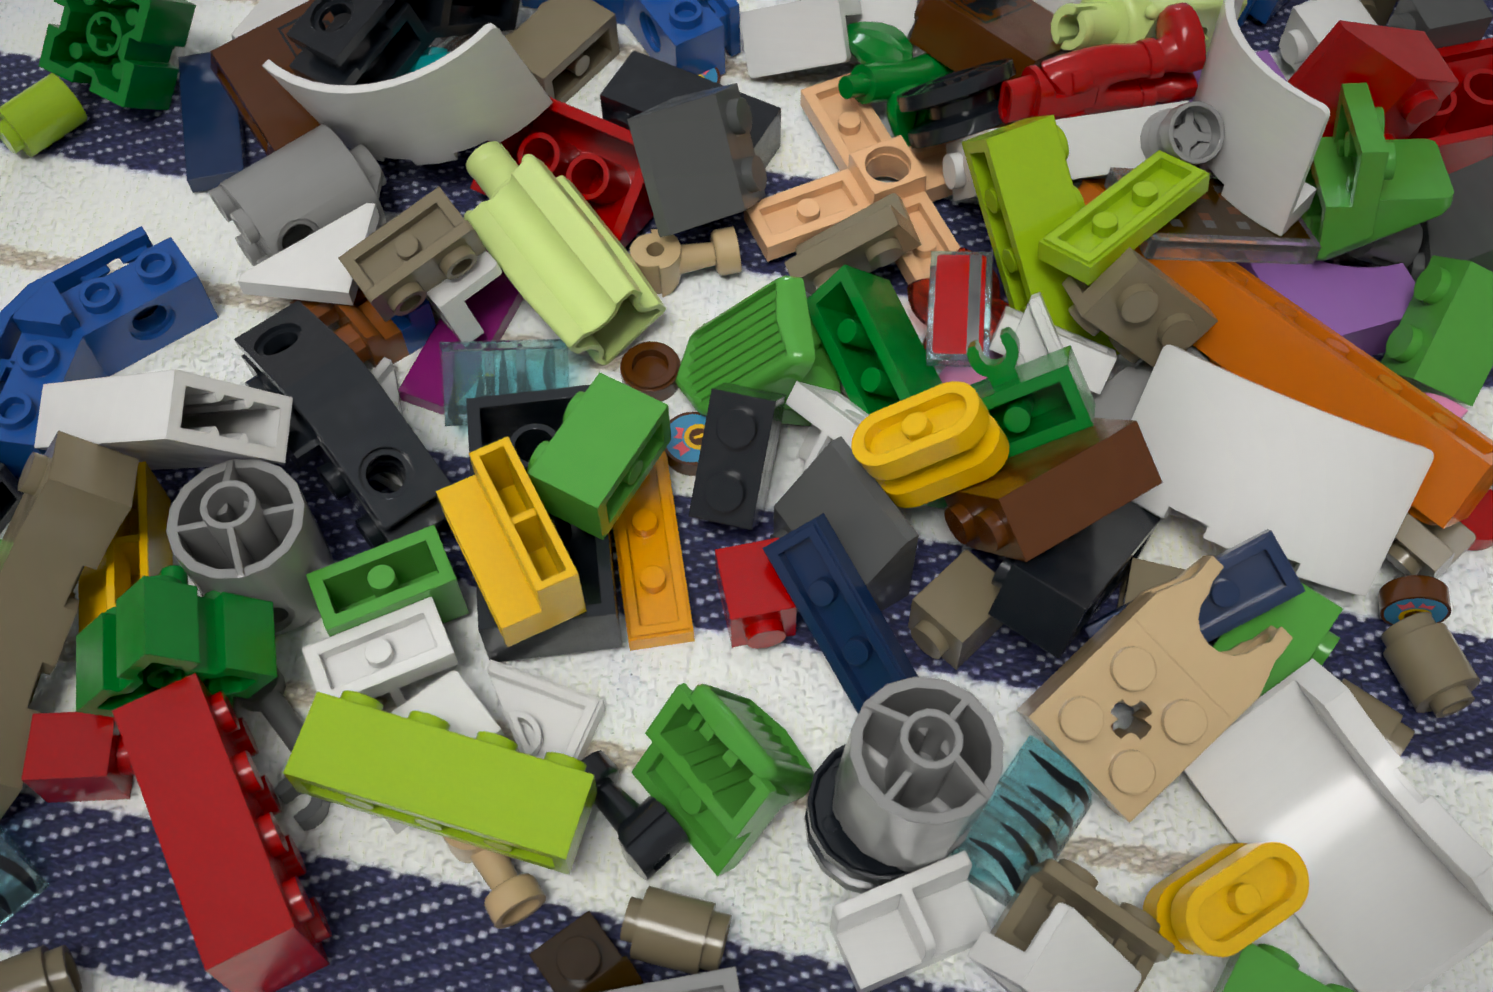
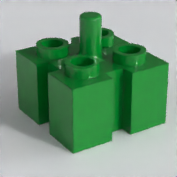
M54 0L55 3L64 6L60 25L48 23L39 67L72 83L91 84L89 91L123 108L169 110L179 73V68L171 65L169 61L172 50L175 47L185 48L196 8L195 4L186 0Z
M179 565L166 566L161 569L159 575L143 576L116 600V607L108 609L105 613L102 612L76 635V712L114 717L112 710L194 673L198 675L212 695L223 690L232 707L233 696L248 699L277 677L273 602L227 592L220 593L214 590L207 592L203 597L198 596L197 586L188 585V575L183 567Z

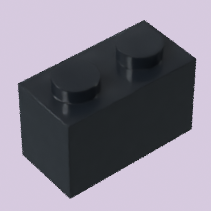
M726 382L711 389L689 517L750 530L763 519L787 395Z

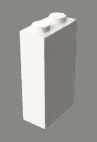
M1189 100L1055 120L1056 125L1063 130L1068 141L1069 156L1066 161L1072 182L1078 183L1082 182L1083 179H1102L1128 174L1146 160L1141 150L1140 135L1143 125L1148 118L1160 110L1175 108L1189 102ZM988 129L946 144L947 154L943 158V176L947 187L952 189L954 202L977 198L961 142L995 129Z
M177 369L43 384L34 448L47 450L59 430L139 459V462L146 461L151 470L212 467L231 459H259L271 464L285 463L293 397Z

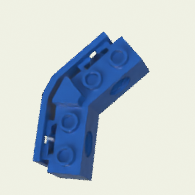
M521 0V3L524 7L537 9L543 2L548 0ZM592 0L615 13L616 23L625 24L650 57L693 74L700 75L717 67L720 75L725 73V50L731 57L740 53L739 3L736 0Z
M140 226L29 283L1 310L0 462L7 466L14 477H21L24 466L32 452L44 455L47 451L34 448L43 384L110 377L219 318L198 275L172 237L153 246L147 233ZM120 258L123 264H127L108 274L111 270L107 264ZM155 310V312L150 316L141 320H137L138 318Z

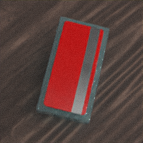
M931 251L926 366L971 367L968 361L967 349L970 342L978 340L983 353L989 358L993 252Z

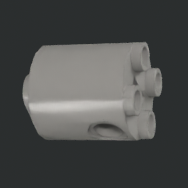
M324 124L221 182L219 186L209 191L211 199L227 222L233 221L241 233L235 237L236 242L253 267L366 203L376 204L380 216L376 230L387 223L385 213L379 201L381 187L387 183L379 164L363 144L348 150L341 139Z
M231 459L204 469L182 487L170 507L166 533L174 556L193 584L197 586L202 597L207 592L214 590L220 593L227 592L273 602L275 636L299 628L305 623L316 622L321 618L306 574L335 562L298 483L281 467L259 459Z
M914 676L889 683L864 702L851 727L838 767L832 804L834 815L841 823L843 831L861 852L888 866H896L905 872H914L929 864L945 859L964 843L971 827L976 823L990 800L1003 772V740L993 715L971 692L945 679Z

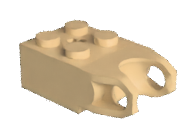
M1213 555L1202 556L1177 578L1142 591L1122 612L1114 615L1016 710L1113 812L1129 823L1260 697L1275 661L1293 639L1282 626L1278 629L1269 626L1253 639L1241 642L1227 651L1219 652L1208 644L1200 630L1198 619L1200 608L1210 592L1212 582L1224 568ZM1118 702L1133 706L1134 714H1132L1133 721L1126 730L1122 728L1112 730L1111 725L1118 720L1111 714V710Z

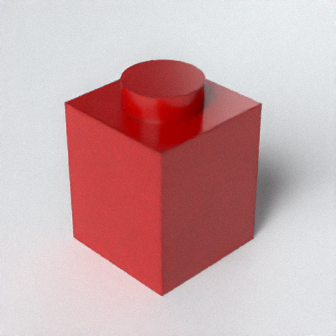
M779 537L715 549L716 580L732 648L748 645L754 649L768 648L781 643L786 637L796 635L797 607L763 550L765 546L778 540Z
M80 712L35 713L32 715L21 780L47 803L130 799L133 775L135 773L114 717Z

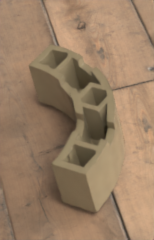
M59 430L44 455L32 452L29 456L18 483V491L24 494L0 543V820L23 787L21 778L32 715L41 713L28 707L33 700L41 673L50 675L56 667L77 614L80 599L75 598L76 593H73L85 566L97 570L117 530L132 508L139 459Z

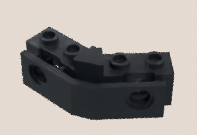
M315 0L286 34L291 42L303 47V50L289 66L298 77L330 85L372 84L406 75L435 38L476 34L488 23L494 24L500 31L515 30L520 0ZM331 11L335 19L326 28L322 20Z
M299 300L234 339L239 349L244 353L241 357L253 375L251 379L245 382L246 386L293 397L286 452L288 457L298 469L318 456L321 458L324 464L316 468L318 474L338 501L348 496L362 515L354 523L371 549L431 525H435L437 532L448 525L436 491L452 484L370 370L343 340ZM388 472L395 475L401 481L402 486L392 493H380L368 484V480L377 473Z

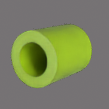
M50 73L0 106V139L12 153L16 154L23 150L28 156L33 157L86 122L88 117L84 108L68 86L58 76Z

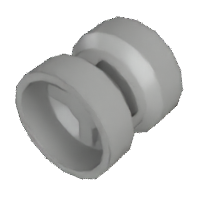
M1201 101L1187 102L1175 108L1160 110L1151 115L1143 125L1140 135L1141 150L1146 159L1158 150H1161L1191 165L1205 163L1214 158L1222 148L1225 138L1224 123L1218 111L1211 105Z

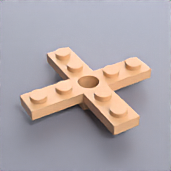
M851 73L801 89L800 105L840 171L763 198L744 211V221L767 262L796 252V247L799 244L882 198L895 193L902 199L922 244L902 255L895 263L922 308L926 309L934 306L937 256L941 254L965 255L932 203L953 195L952 189L947 187L943 176V158L947 154L946 144L953 141L924 148H912L911 146L908 147L901 135L891 138L871 104H861L855 98L844 99L840 95L838 89L839 80L843 76L851 75ZM1002 123L989 129L1001 128L1007 124ZM892 177L899 181L881 182L874 178Z

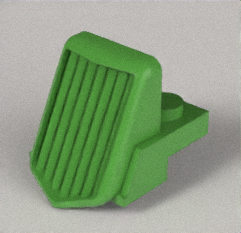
M1367 83L1341 84L1333 137L1321 138L1305 180L1307 184L1317 188L1310 208L1298 219L1311 239L1290 238V244L1295 249L1317 261L1331 259L1436 218L1445 213L1452 204L1454 189L1437 143L1423 138L1385 140L1384 110L1382 107L1374 106Z
M782 276L775 279L696 329L688 340L675 380L677 386L701 415H707L711 389L725 382L787 395L786 401L796 381L837 391L841 394L838 374L809 316L804 280L802 277ZM785 404L781 423L801 426L812 425V423Z
M686 683L679 684L645 732L652 743L632 770V774L650 796L659 801L683 828L690 840L689 843L717 877L737 866L783 806L804 797L808 793L814 777L813 769L787 731L751 699L708 684L696 685L694 690H692Z

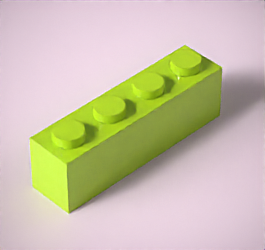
M1054 115L1026 118L962 141L961 143L1009 307L1024 313L1031 295L1041 292L1055 326L1116 350L1109 341L1107 334L1103 331H1100L1096 336L1089 334L1069 313L1068 309L1074 303L1062 285V282L1069 275L1038 259L1039 241L1085 206L1080 191L1073 185L1066 161L1069 156L1067 138L1063 130L1056 125Z
M344 690L340 698L317 691L283 771V774L297 792L570 875L597 795L595 775L585 772L587 766L582 761L557 752H546L544 759L517 751V743L492 732L479 731L475 739L449 731L451 726L448 722L421 711H410L408 718L382 711L383 704L378 700L359 692Z

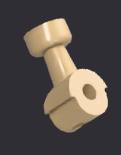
M734 227L716 229L711 232V242L680 244L675 235L659 237L658 230L651 229V233L637 237L630 246L631 257L656 294H662V297L674 291L679 284L681 274L714 265L719 275L741 273L742 270L739 244Z
M443 837L456 859L464 863H473L491 889V892L485 898L484 906L496 928L501 929L512 926L532 915L544 904L546 895L536 878L531 874L517 875L509 856Z

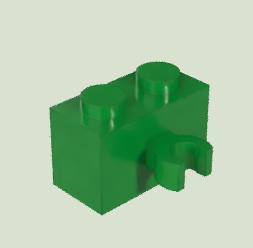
M1009 326L1002 329L1000 333L1001 342L1006 349V354L999 359H991L985 356L978 340L970 342L967 356L971 367L978 374L988 377L971 384V386L986 405L989 415L996 420L1009 441L1008 458L1094 426L1096 403L1071 345L1018 366L1020 341L1015 331Z

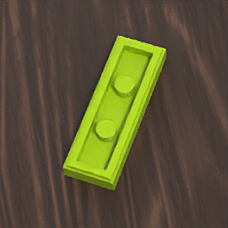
M1158 150L1043 237L1038 245V259L1090 285L1129 247L1133 250L1204 195L1208 191L1210 173Z

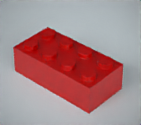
M194 673L112 710L205 971L231 992H276L330 965L321 941L332 936L329 924L315 897L308 898L302 883L298 879V877L307 873L303 859L292 837L289 834L283 835L274 817L282 813L279 799L268 777L265 774L260 776L251 758L259 754L255 739L244 718H237L224 691L222 690L212 695L198 675Z

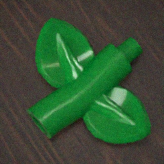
M866 21L850 23L847 25L850 52L861 64L853 68L851 75L840 78L838 83L840 95L844 99L855 98L861 104L887 102V117L894 137L901 135L908 147H910L908 131L921 122L930 119L927 110L901 112L897 95L955 71L927 53L913 57V45L901 30L892 25Z

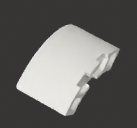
M1223 0L1207 52L1206 62L1199 78L1196 95L1192 102L1201 101L1207 103L1219 112L1224 123L1225 138L1222 148L1216 156L1205 163L1198 164V166L1202 170L1211 169L1214 175L1224 184L1221 195L1228 202L1259 225L1282 236L1310 208L1317 188L1307 184L1305 180L1329 120L1330 110L1325 104L1308 96L1276 74L1249 46L1237 22L1244 0Z
M492 23L484 25L470 39L439 60L409 74L372 84H324L295 76L278 67L269 59L262 65L320 124L329 127L346 147L353 149L359 144H363L375 160L383 162L385 158L412 160L416 165H427L458 160L457 152L475 147L486 141H497L499 143L535 120L553 103L500 29Z
M1170 344L1164 346L1161 350L1131 419L1137 421L1163 482L1132 500L1134 503L1162 518L1173 515L1207 528L1203 536L1204 539L1227 549L1244 542L1266 529L1272 530L1298 577L1366 597L1434 459L1433 451L1424 446L1370 429L1287 397Z
M1311 659L1259 697L1184 772L1238 843L1279 842L1290 846L1301 856L1308 870L1309 891L1303 906L1294 915L1357 992H1419L1493 939V856L1448 813L1433 795L1427 799L1422 797L1399 770L1398 767L1404 761L1380 733L1350 689L1317 661Z

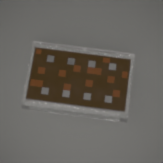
M1111 167L1104 183L1106 190L1134 168ZM1208 172L1210 173L1208 191L1139 245L1146 259L1304 265L1313 264L1321 249V245L1301 217L1282 236H1279L1244 215L1221 195L1224 184L1213 172Z

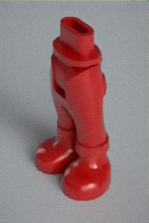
M1187 3L1168 5L1157 18V39L1149 37L1138 40L1135 43L1096 45L1044 60L1041 63V68L1037 65L1027 66L1024 68L1021 77L1006 80L1002 84L998 104L1002 122L1007 124L1026 118L1054 115L1055 120L1153 106L1156 102L1167 104L1191 100L1196 95L1198 88L1193 72L1202 70L1206 62L1205 36L1197 13Z

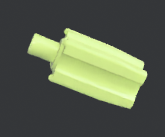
M1082 0L1080 4L1068 3L1057 9L1051 21V35L1056 44H1062L1060 48L1068 51L1109 43H1135L1138 40L1149 37L1157 39L1156 22L1159 14L1168 5L1187 3L1193 7L1200 19L1205 36L1207 56L1223 0ZM1247 0L1243 1L1238 19L1247 6Z
M497 141L487 142L479 146L469 156L466 169L488 196L489 200L481 202L474 210H468L464 214V219L468 220L475 229L486 250L496 260L499 267L522 297L565 345L577 354L587 351L595 362L601 365L609 364L665 312L666 307L631 255L569 179L563 175L555 177L544 162L532 154L524 155L522 163L518 165L508 150Z

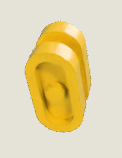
M951 381L937 385L873 412L858 425L851 443L853 455L870 476L875 478L893 503L902 508L918 507L985 481L994 476L1003 467L1009 455V441L996 420L989 415L986 405L971 385L960 381Z
M1283 843L1219 844L1154 885L1145 897L1142 910L1151 915L1160 924L1158 934L1175 946L1172 953L1228 957L1250 945L1295 914L1303 906L1309 891L1308 870L1301 856L1293 848Z

